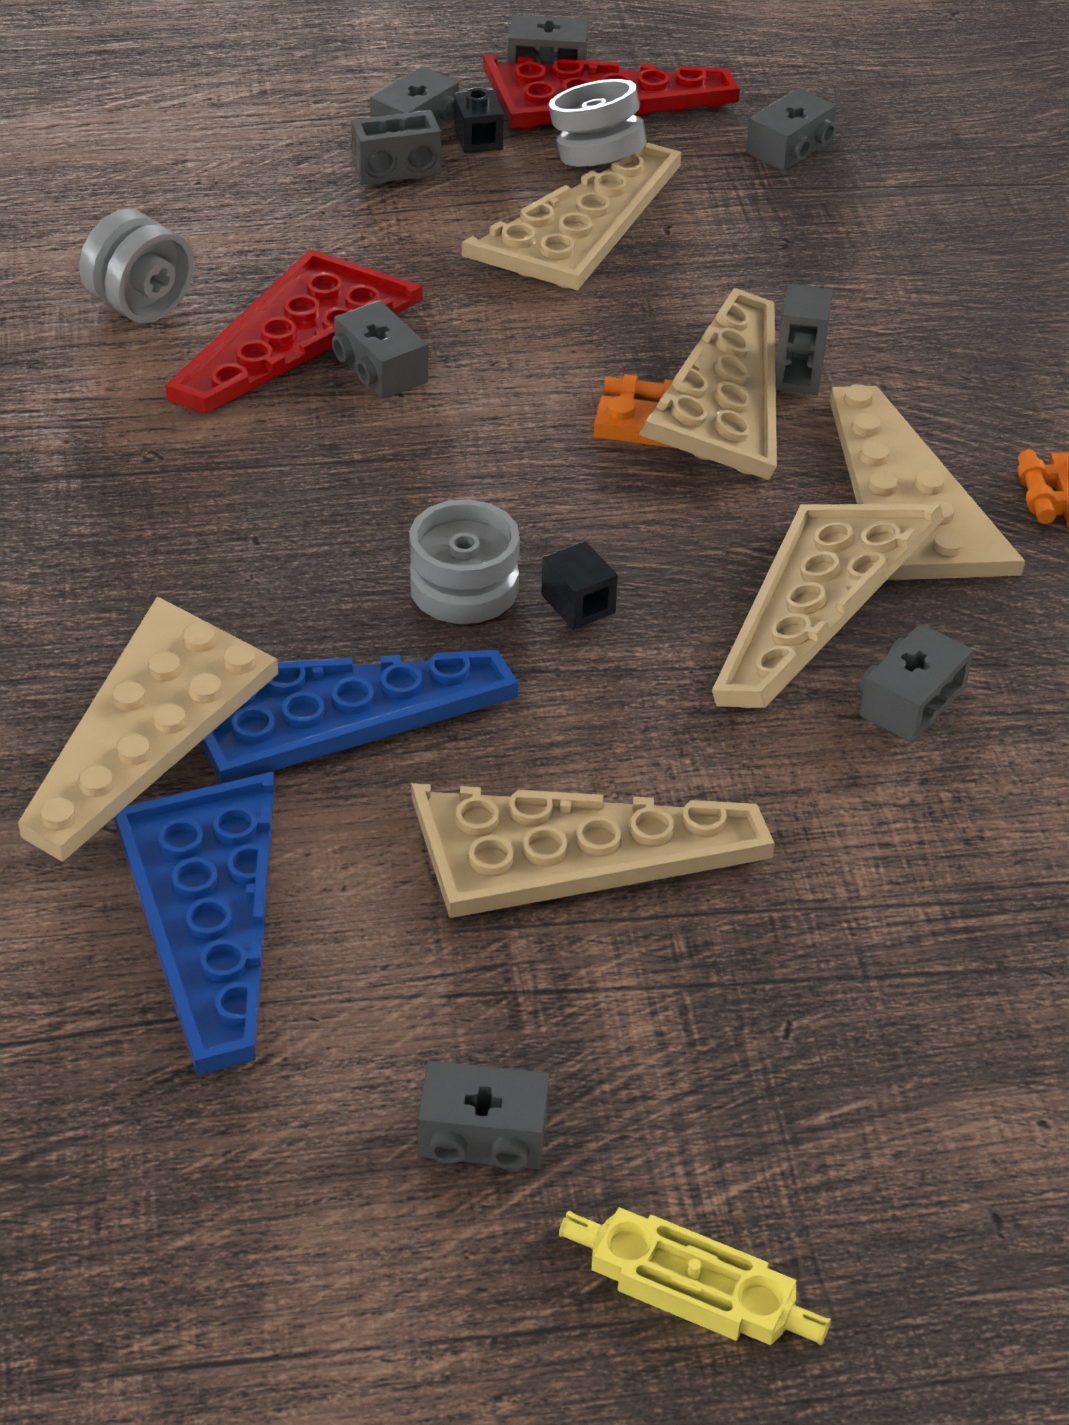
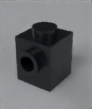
M473 88L467 92L454 93V129L463 152L502 150L504 114L494 89Z
M586 541L542 557L541 595L573 630L616 613L618 574Z

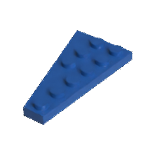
M498 650L435 653L430 658V661L401 662L400 655L381 656V664L353 665L352 658L277 662L278 675L200 742V745L220 784L268 773L518 698V681Z
M274 771L128 805L114 817L121 845L197 1076L256 1060L275 791Z

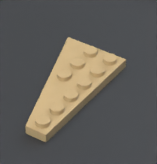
M646 142V145L640 151L624 159L611 162L610 168L603 172L590 171L581 176V184L572 189L564 185L520 210V217L508 224L502 221L489 227V234L478 240L472 236L462 242V257L517 272L524 277H533L554 283L561 288H571L578 291L680 167L681 152Z
M734 288L711 325L705 331L700 342L695 346L675 376L672 384L660 399L655 410L646 420L639 435L692 453L700 459L712 460L735 468L743 474H752L769 480L777 467L774 302Z
M855 384L831 388L830 405L857 504H941L944 520L887 580L1022 576L1025 560L877 386Z
M800 504L712 689L716 706L766 708L944 520L941 504Z
M157 596L18 821L21 838L63 862L278 675L277 658Z
M411 783V798L449 918L773 858L775 843L757 804L690 800L685 807L654 805V798L633 797V804L603 802V795L533 790H517L511 797L481 795V787L461 786L460 794L431 792V784Z

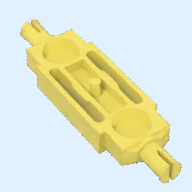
M620 1207L603 1225L576 1215L572 1211L566 1213V1218L561 1223L559 1236L592 1248L591 1270L619 1281L618 1291L735 1341L738 1340L742 1333L771 1345L783 1335L785 1330L817 1342L819 1345H822L824 1338H826L831 1319L796 1306L797 1280L769 1269V1263L654 1215L650 1214L647 1219Z

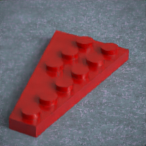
M483 54V69L494 89L510 128L530 129L536 125L552 124L549 103L552 98L572 87L600 80L623 79L635 83L640 102L639 110L634 114L637 116H645L650 112L668 110L681 112L687 108L703 106L717 108L724 104L739 102L740 88L729 69L681 66L674 73L655 69V64H641L640 70L619 69V62L558 59L553 65H542L533 62V57L518 56V63L497 62V55Z
M309 249L165 385L167 400L206 414L331 349L332 338L335 336V316L381 300L392 312L398 314L423 300V286Z

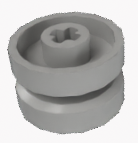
M623 79L589 82L565 90L550 100L549 110L552 124L555 128L562 131L557 136L556 142L560 160L565 165L581 167L607 164L637 153L646 145L647 137L643 119L634 115L640 107L635 83Z
M119 209L104 217L91 230L84 243L79 261L81 282L90 294L102 302L111 305L128 319L140 324L156 322L168 315L182 301L187 292L194 271L193 251L186 239L161 226L160 223L136 209Z
M471 499L449 500L427 508L415 518L409 530L411 559L410 589L411 597L421 611L437 620L455 624L481 623L498 617L513 605L519 592L517 562L520 553V536L517 523L506 511L491 503Z

